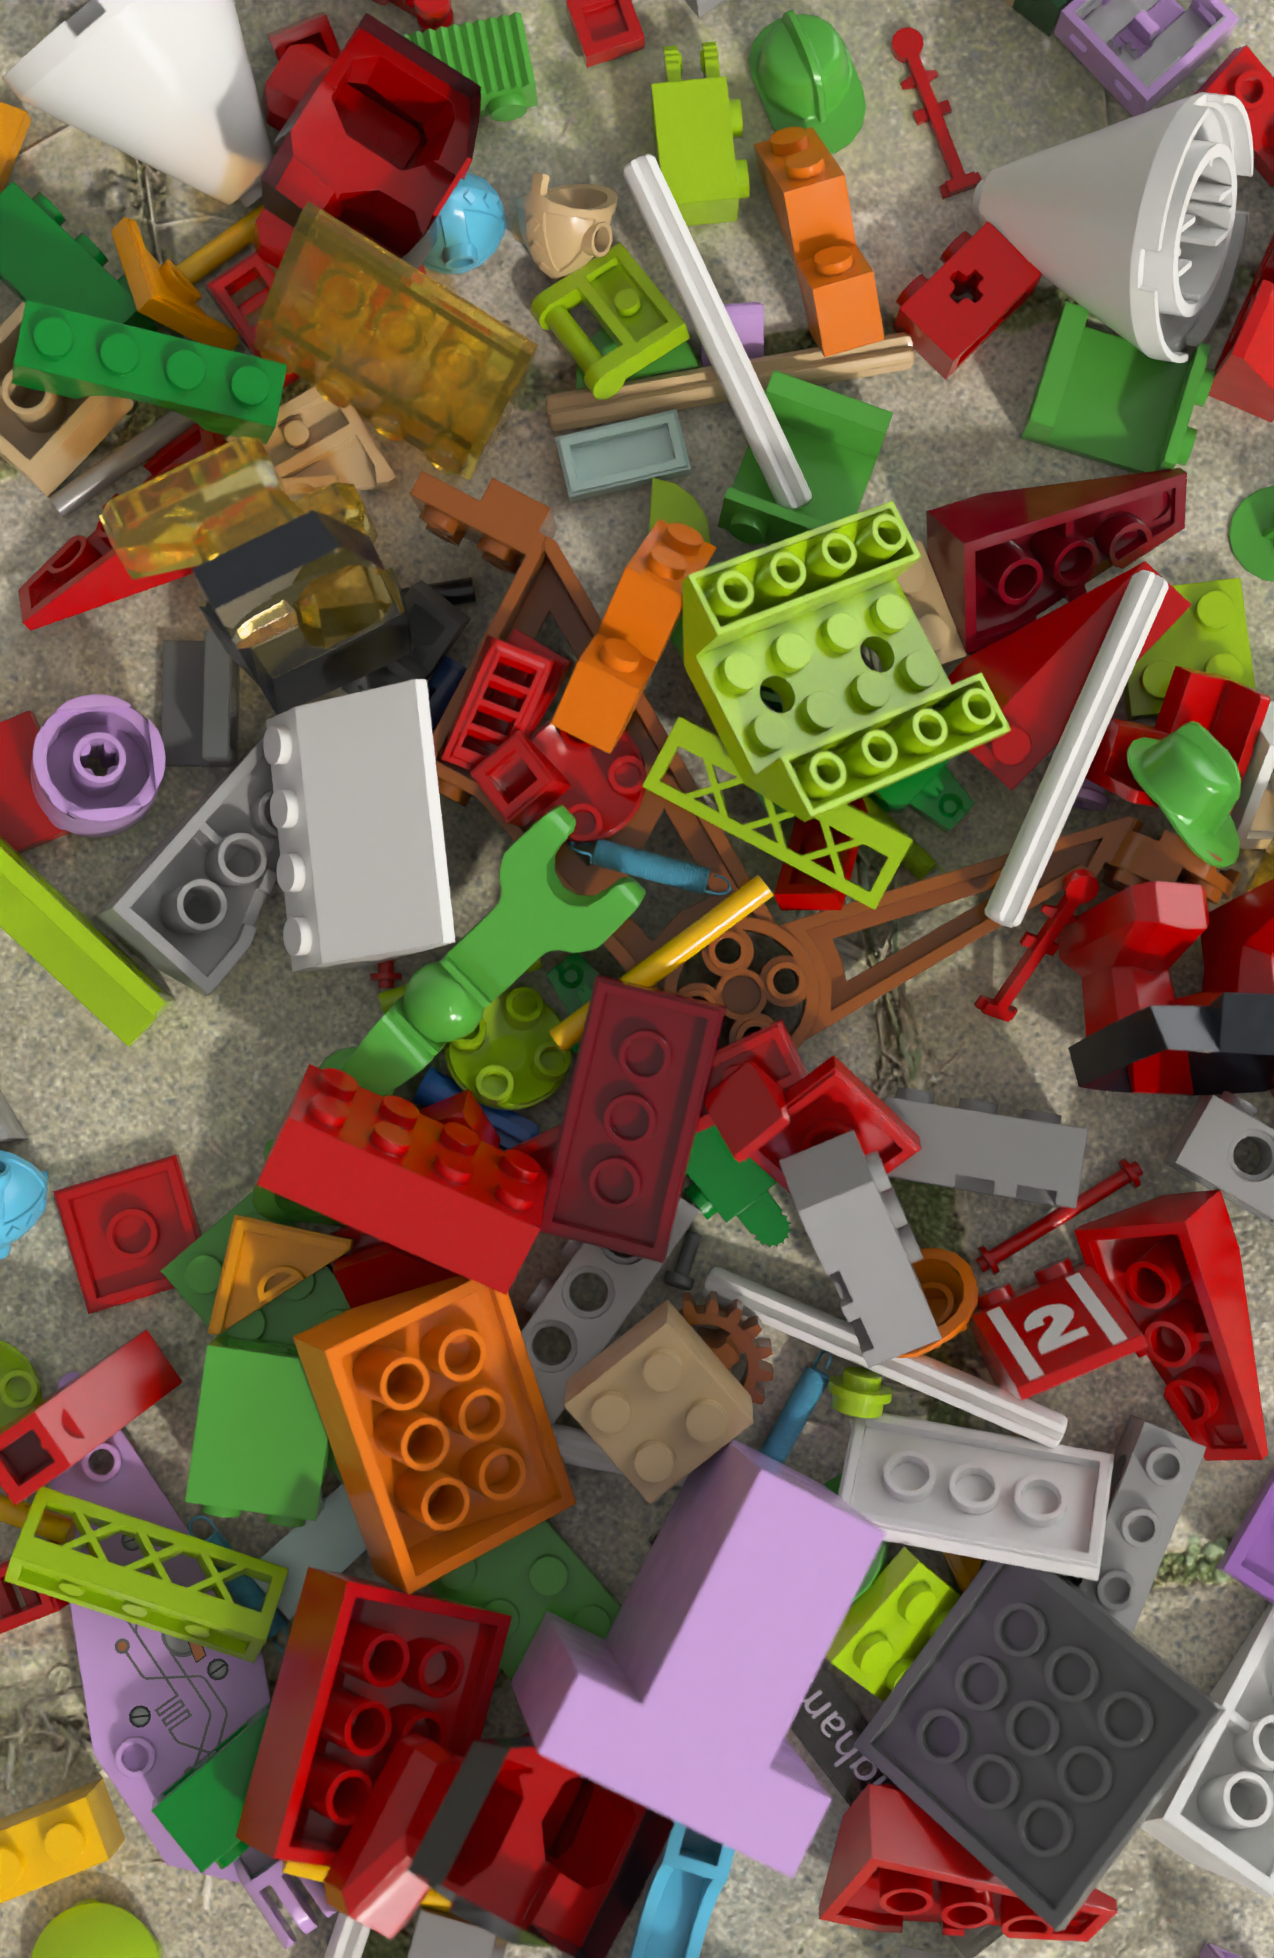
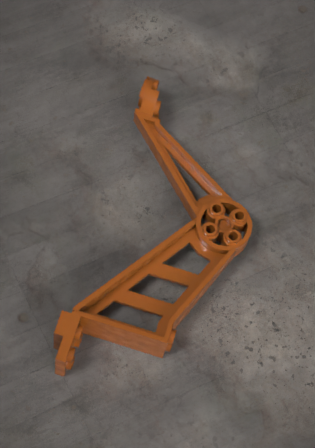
M421 471L410 492V496L421 512L419 518L427 523L425 529L455 546H459L463 538L477 545L476 548L483 552L481 557L483 560L515 576L433 733L439 794L464 807L467 806L471 797L479 800L515 842L535 823L531 821L523 827L507 824L469 773L471 770L440 758L487 634L507 642L514 629L520 630L536 640L549 613H551L574 655L579 660L596 635L602 620L558 543L553 540L557 528L550 507L494 478L491 479L483 497L479 501ZM642 693L625 730L633 738L641 751L647 778L668 738V734L645 694ZM555 710L554 714L552 715L550 721L553 719V717H554V715H555V713H556V710ZM676 752L662 781L684 793L699 790L680 755ZM646 788L642 802L634 817L621 830L604 840H609L616 844L619 843L622 846L625 844V846L628 845V847L631 846L642 851L663 810H665L694 862L697 865L710 868L707 884L711 891L723 893L728 889L727 882L721 878L714 877V875L725 877L731 884V890L724 895H713L678 912L653 941L649 939L630 916L603 943L627 972L751 880L721 828ZM703 796L695 798L707 804ZM1127 816L1058 838L1027 911L1062 891L1065 877L1077 869H1087L1097 879L1103 867L1107 871L1101 882L1117 892H1121L1131 885L1153 881L1202 885L1206 891L1207 901L1213 904H1217L1220 899L1228 900L1241 877V873L1230 868L1228 871L1220 870L1218 873V867L1207 864L1195 855L1180 836L1164 830L1163 834L1159 835L1157 840L1139 833L1144 823L1136 818ZM566 841L562 843L555 854V872L564 887L577 895H596L613 885L619 878L629 877L628 874L618 873V871L615 872V870L612 871L599 866L596 867L593 864L588 867L578 854L569 847ZM1209 852L1219 862L1222 861L1221 858ZM1009 853L887 891L882 896L875 910L859 901L843 905L842 910H826L777 926L767 906L763 903L701 950L702 959L707 968L713 973L722 976L717 982L715 989L706 983L692 982L684 985L677 991L680 972L686 962L651 988L687 997L702 996L708 1002L727 1006L725 1015L734 1020L728 1033L729 1044L742 1038L744 1032L750 1027L759 1026L763 1028L775 1022L766 1014L761 1013L767 1001L780 1007L795 1006L803 1001L797 1023L789 1032L796 1049H798L805 1040L1002 925L985 915V908L990 899L989 897L846 981L841 957L832 939L994 889ZM745 931L771 938L790 955H779L770 958L763 964L759 974L747 970L753 959L754 947L751 938ZM722 939H731L739 947V955L732 963L724 964L715 955V947ZM787 968L794 974L795 984L789 992L779 993L773 985V978L777 971Z

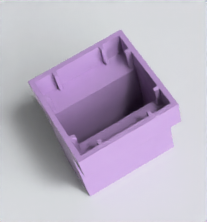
M735 1439L731 1440L688 1474L605 1639L549 1611L546 1612L511 1681L537 1752L793 1878L832 1799L787 1741L785 1735L886 1532L825 1485Z

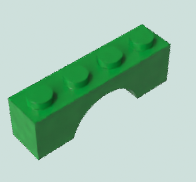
M26 300L13 364L12 384L73 399L88 396H110L141 401L182 414L195 421L204 430L266 445L276 427L287 364Z

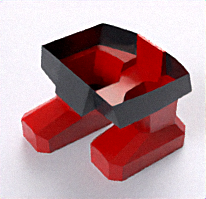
M366 12L336 60L313 44L290 45L266 81L261 104L266 123L280 132L273 142L279 150L261 177L264 208L255 221L252 236L255 248L261 259L376 331H382L398 327L402 316L424 284L427 275L423 262L437 241V216L459 180H465L473 159L481 109V86ZM415 120L419 122L418 129L416 127Z
M1274 878L1208 912L1206 891L1202 885L1160 881L1135 884L1077 916L1078 919L1075 923H1066L1057 937V943L1060 946L1058 948L1059 959L1082 978L1086 1038L1068 1047L1079 1087L1110 1092L1186 1096L1219 1095L1223 1091L1232 1094L1266 1092L1274 1088ZM1201 936L1204 961L1202 992L1176 998L1170 967ZM1195 1051H1212V1052H1210V1053H1202V1052H1195Z
M530 1732L521 1735V1737L475 1740L466 1756H458L436 1742L414 1733L397 1741L323 1880L327 1904L346 1916L392 1939L408 1923L432 1888L451 1902L450 1912L513 1945L556 1948L573 1958H606L637 1903L675 1824L669 1817L539 1754Z

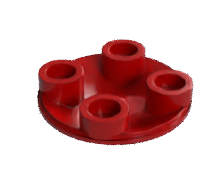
M552 720L547 722L530 737V740L565 776L571 787L532 821L536 823L554 806L563 804L576 820L574 831L565 841L588 843L598 839H605L617 833L634 817L645 793V788L642 786L646 780V769L641 751L636 742L624 730L609 754L551 725Z

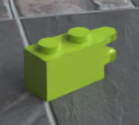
M716 41L702 43L699 57L701 72L704 73V78L692 80L681 79L683 65L678 45L664 46L663 59L666 82L651 84V114L656 161L687 226L735 222L738 219L739 199L749 198L750 196L747 160H735L733 138H743L740 98L729 99L726 76H720Z

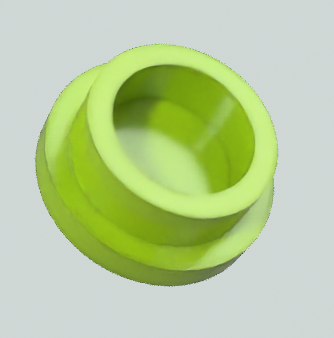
M862 1367L844 1368L843 1375H835L829 1378L827 1388L833 1394L831 1402L833 1409L859 1418L881 1417L884 1404L891 1402L893 1390L881 1382V1374Z

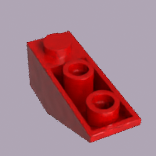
M147 1329L0 1429V1485L14 1505H17L72 1467L183 1382Z

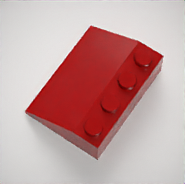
M308 1567L235 1837L273 1859L331 1867L397 1741L417 1733L458 1756H466L473 1742L481 1740L512 1616L416 1591L407 1594L396 1586Z

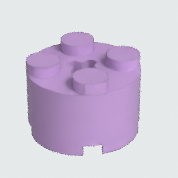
M84 695L65 702L42 725L33 746L30 770L31 786L37 803L55 827L85 837H109L132 828L141 822L151 809L165 771V749L161 735L149 718L146 719L141 713L130 707V703L110 695ZM92 757L100 758L101 766L108 769L106 776H94L92 769L87 768L88 759Z

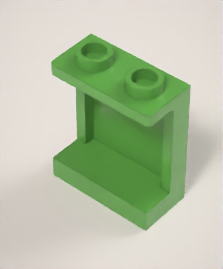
M218 1335L207 1345L185 1502L202 1504V1512L216 1517H239L243 1510L267 1514V1521L269 1523L285 1527H301L306 1525V1520L316 1521L325 1503L326 1494L323 1493L330 1442L296 1346Z

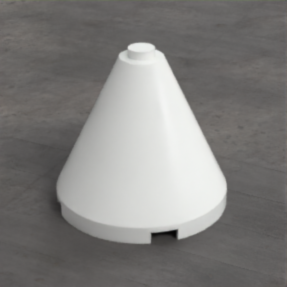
M90 0L67 21L62 22L2 77L20 100L228 206L239 199L247 208L262 196L261 177L274 156L233 0Z
M1208 92L1197 93L994 168L987 178L982 179L976 187L973 197L974 215L979 218L981 228L989 221L1042 273L1043 277L1146 356L1157 360L1184 363L1188 361V353L1180 351L1185 345L1197 347L1200 342L1206 343L1212 334L1226 305L1239 266L1250 212L1236 210L1237 175L1251 177L1254 166L1253 140L1248 114L1244 105L1235 96Z

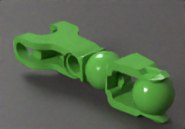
M563 804L554 806L504 853L499 874L502 891L499 903L458 941L440 961L427 963L413 973L406 983L404 995L373 1026L358 1047L336 1050L325 1057L318 1068L322 1070L324 1068L341 1070L352 1076L362 1088L382 1097L387 1095L394 1096L395 1088L426 1067L448 1041L460 1040L473 1032L483 1017L484 1008H487L546 952L555 950L571 953L595 950L639 907L646 894V890L634 878L628 876L619 878L613 885L596 895H577L564 887L555 872V854L562 843L574 831L576 820Z

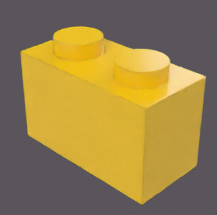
M103 1778L0 1819V1904L111 1859L125 1841V1837Z

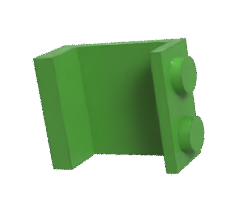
M1066 302L1052 333L1021 439L1133 473L1165 469L1173 470L1176 464L1185 466L1197 435V429L1188 427L1194 405L1204 406L1215 375V370L1206 368L1212 346L1200 342L1190 358H1188V361L1184 363L1152 359L1124 338L1085 327L1089 311L1082 306Z
M774 370L765 394L811 490L812 499L807 505L796 511L777 505L756 458L748 445L732 488L728 487L717 527L729 531L733 537L744 543L771 545L856 514L881 450L893 412Z

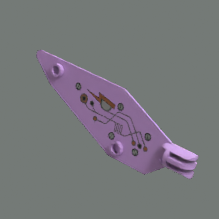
M70 1372L65 1374L59 1380L57 1390L81 1373ZM121 1429L72 1467L50 1481L52 1490L190 1535L188 1528ZM99 1449L108 1450L114 1457V1467L107 1474L97 1473L91 1465L92 1456ZM90 1524L93 1531L101 1528ZM78 1529L73 1540L81 1537ZM118 1533L99 1542L109 1562L125 1567L144 1558L134 1538ZM153 1545L156 1552L164 1549ZM87 1548L78 1551L90 1555ZM180 1554L162 1563L172 1583L188 1588L207 1579L197 1559ZM150 1569L142 1572L153 1576ZM213 1590L205 1592V1594L216 1597ZM70 1603L93 1753L165 1863L201 1873L151 1811L152 1803L157 1796L271 1701L262 1649L255 1662L252 1663ZM250 1846L226 1868L221 1870L214 1863L202 1873L241 1883L285 1950L296 1943V1938L290 1925L265 1887L271 1885L293 1920L305 1934L318 1927L316 1917L290 1875L282 1873L283 1860L273 1859ZM299 1877L326 1917L329 1918L338 1911L327 1904L324 1884L322 1882Z

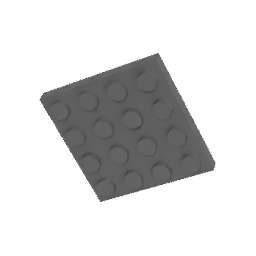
M987 1560L853 1746L1055 1931H1060L1066 1928L1226 1710L1062 1574Z

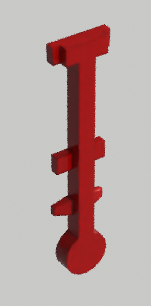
M905 27L899 29L894 34L891 43V53L896 60L906 63L911 76L900 83L902 90L916 88L923 108L913 112L917 125L929 121L951 180L945 181V184L939 186L942 199L976 188L982 178L979 172L975 173L973 171L965 174L943 117L952 113L948 99L938 103L930 82L938 78L937 70L924 69L920 58L924 45L923 37L915 28Z
M1077 869L1065 877L1063 881L1064 896L1057 906L1043 904L1041 911L1049 918L1037 935L1026 931L1019 942L1021 945L1028 947V949L994 999L980 995L974 1003L975 1008L981 1009L983 1014L1006 1022L1014 1018L1018 1010L1011 1004L1045 954L1053 956L1060 946L1054 941L1066 923L1076 922L1078 918L1073 913L1079 904H1085L1093 900L1097 895L1099 884L1091 871Z

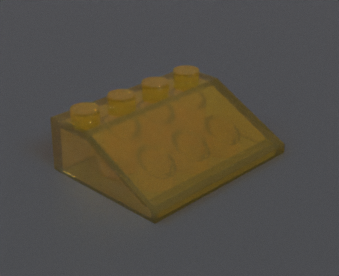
M309 201L300 213L258 319L254 348L260 351L263 359L287 364L286 374L294 372L314 384L318 393L331 404L341 408H347L349 405L354 407L357 412L369 418L373 427L383 436L393 441L400 442L404 440L424 452L427 460L438 470L449 475H456L458 473L469 481L475 475L508 422L539 346Z

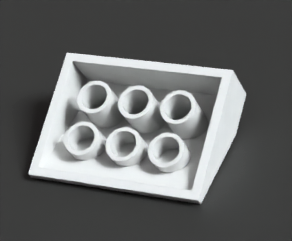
M413 679L296 706L266 720L267 730L264 735L263 749L267 762L271 764L274 793L270 801V815L273 824L278 830L280 857L276 871L278 884L284 891L287 921L284 925L283 940L286 951L291 955L292 972L360 969L455 943L427 679Z

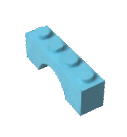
M671 1819L675 1825L650 1874L627 1958H699L714 1905L722 1888L727 1883L735 1853L734 1849Z

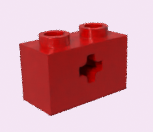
M989 221L973 236L964 231L956 237L940 257L944 265L929 280L923 274L917 276L896 300L900 308L893 329L897 333H909L914 350L945 380L1033 295L1042 275ZM966 291L973 296L972 300L966 297L958 304L951 298L952 294L959 297Z

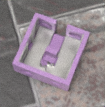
M1073 0L1061 11L1053 33L1119 103L1135 117L1150 111L1225 44L1239 18L1222 0H1192L1186 11L1176 0Z

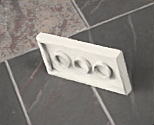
M882 1413V1416L879 1418L854 1417L838 1496L886 1532L883 1541L1098 1581L1114 1454L1060 1444L1056 1448H1050L1031 1439Z

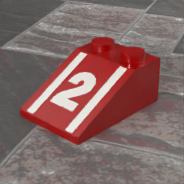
M1069 1257L1054 1261L1035 1270L1033 1273L1037 1282L1013 1291L1010 1282L978 1294V1307L974 1309L968 1321L994 1384L1021 1401L1148 1347L1142 1332L1094 1268L1083 1263L1073 1266Z

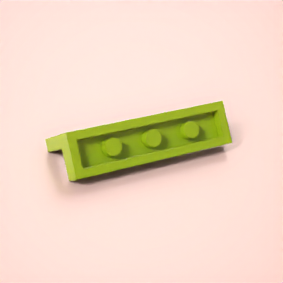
M678 717L642 787L874 910L877 908L913 841V837L847 803L815 817L821 823L828 847L803 855L793 851L786 845L779 821L794 817L795 815L788 811L777 814L774 802L764 797L769 817L742 824L729 817L721 790L743 783L734 763L718 734L686 717ZM679 747L703 759L711 786L690 793H684L662 781ZM714 765L738 778L719 783ZM714 793L718 810L695 798ZM772 823L777 842L754 829ZM830 826L853 839L835 845ZM865 844L888 857L870 891L845 878L838 856L839 851ZM830 854L835 872L812 860Z
M0 836V927L128 1047L132 1046L170 1007L175 999Z
M41 1487L37 1490L12 1553L4 1581L254 1663L266 1642L289 1569L46 1487ZM45 1509L71 1517L81 1537L61 1546L34 1536ZM90 1524L101 1528L93 1531ZM118 1533L134 1538L144 1558L125 1567L109 1562L99 1542ZM153 1545L164 1549L156 1552ZM87 1548L90 1555L78 1551ZM180 1554L197 1559L207 1579L188 1588L172 1583L162 1563ZM215 1566L224 1568L226 1570L218 1573ZM150 1569L153 1576L142 1572ZM242 1575L269 1583L260 1612L235 1604L225 1583ZM213 1590L216 1597L205 1594V1592Z

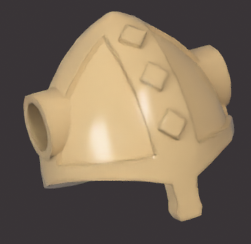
M533 173L530 193L515 198L514 207H517V212L512 222V234L516 241L526 245L531 258L543 273L555 281L561 280L587 265L593 257H602L609 252L612 244V229L610 225L617 207L618 194L612 188L600 184H572L548 188L549 175Z

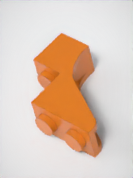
M802 127L783 128L773 133L769 140L753 144L759 172L795 268L808 330L824 358L885 340L874 271L856 245L846 178L842 169L813 127L806 129Z
M658 519L627 564L596 635L577 662L551 725L609 754L612 752L627 727L647 682L683 615L682 580L689 574L708 568L717 547L703 541L700 533L681 523L669 524Z

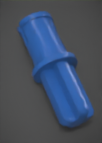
M431 1066L421 1082L413 1102L417 1105L421 1104L428 1107L463 1091L454 1079ZM478 1102L501 1139L499 1147L506 1150L538 1135L539 1126L531 1120L512 1110L495 1109Z

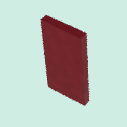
M602 975L596 976L548 1179L541 1232L664 1263L669 1249L727 1006Z

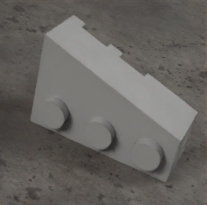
M897 1087L895 1098L886 1096L880 1098L919 1135L922 1148L888 1173V1177L1056 1207L1076 1208L1089 1129L1060 1125L1061 1115L1023 1109L1022 1118L998 1115V1104L980 1100L960 1098L959 1108L933 1104L935 1093L911 1088Z
M853 1130L780 1160L779 1162L797 1212L826 1275H830L841 1297L839 1301L847 1322L852 1323L868 1368L942 1339L912 1264L924 1259L877 1150L865 1155Z

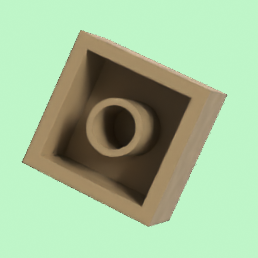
M23 301L0 325V456L49 498L130 411L132 405L126 398L88 396L73 399L12 384L13 364L25 302Z
M668 1299L568 1378L566 1383L563 1406L649 1504L653 1503L754 1423L751 1395Z

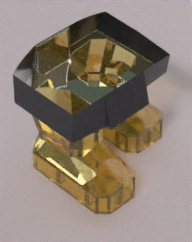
M241 436L108 500L99 516L113 549L133 580L194 567L192 571L204 599V602L199 606L201 612L225 651L260 686L276 715L345 686L410 654L412 636L405 598L393 568L385 569L374 547L378 533L354 484L334 482L294 502L288 497L260 438Z

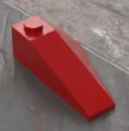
M1274 233L1214 367L1215 375L1208 395L1271 423L1274 421Z
M196 423L159 450L143 466L151 475L127 499L124 500L118 493L110 498L102 506L106 511L99 520L96 530L87 539L82 535L71 537L18 589L22 623L32 631L193 574L192 568L267 531L270 525L262 496L258 493L222 434L204 430Z
M1146 561L966 657L948 676L952 685L982 672L1011 731L969 751L1011 791L1059 743L1132 576L1141 570H1147L1162 577ZM1169 583L1168 591L1137 661L1192 605Z
M1221 1189L1162 1195L1080 1225L1074 1232L1085 1264L1091 1265L1142 1332L1148 1347L1135 1353L1138 1358L1147 1355L1166 1384L1163 1394L1164 1398L1191 1439L1206 1447L1203 1455L1206 1461L1263 1460L1268 1455L1240 1248Z
M868 1784L843 1814L819 1904V1919L877 1932L903 1933V1921L938 1922L942 1926V1935L964 1936L965 1929L978 1928L984 1925H1001L1002 1933L1008 1938L1088 1942L1118 1912L1116 1899L1094 1888L1066 1928L1055 1931L905 1792L892 1784Z

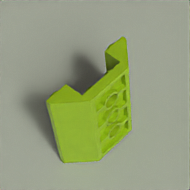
M893 500L689 574L682 580L684 667L743 783L803 821L815 818L1011 731L982 672L951 685L897 578L920 560L922 556ZM861 646L870 648L877 654L882 664L881 672L871 670L866 666L861 657ZM760 686L770 687L777 692L783 704L782 713L771 711L764 705L760 697Z

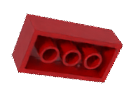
M309 1064L279 1126L256 1185L507 1295L541 1230L549 1171L541 1168L535 1159L521 1151H502L480 1141L479 1136L474 1131L461 1124L451 1122L442 1124L422 1115L415 1105L401 1097L393 1095L382 1097L362 1088L352 1076L334 1068H324L322 1070Z

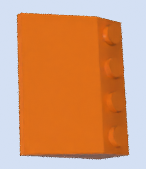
M458 1275L352 1308L293 1336L374 1572L405 1593L411 1594L577 1504L508 1293L507 1295L502 1294L462 1275Z

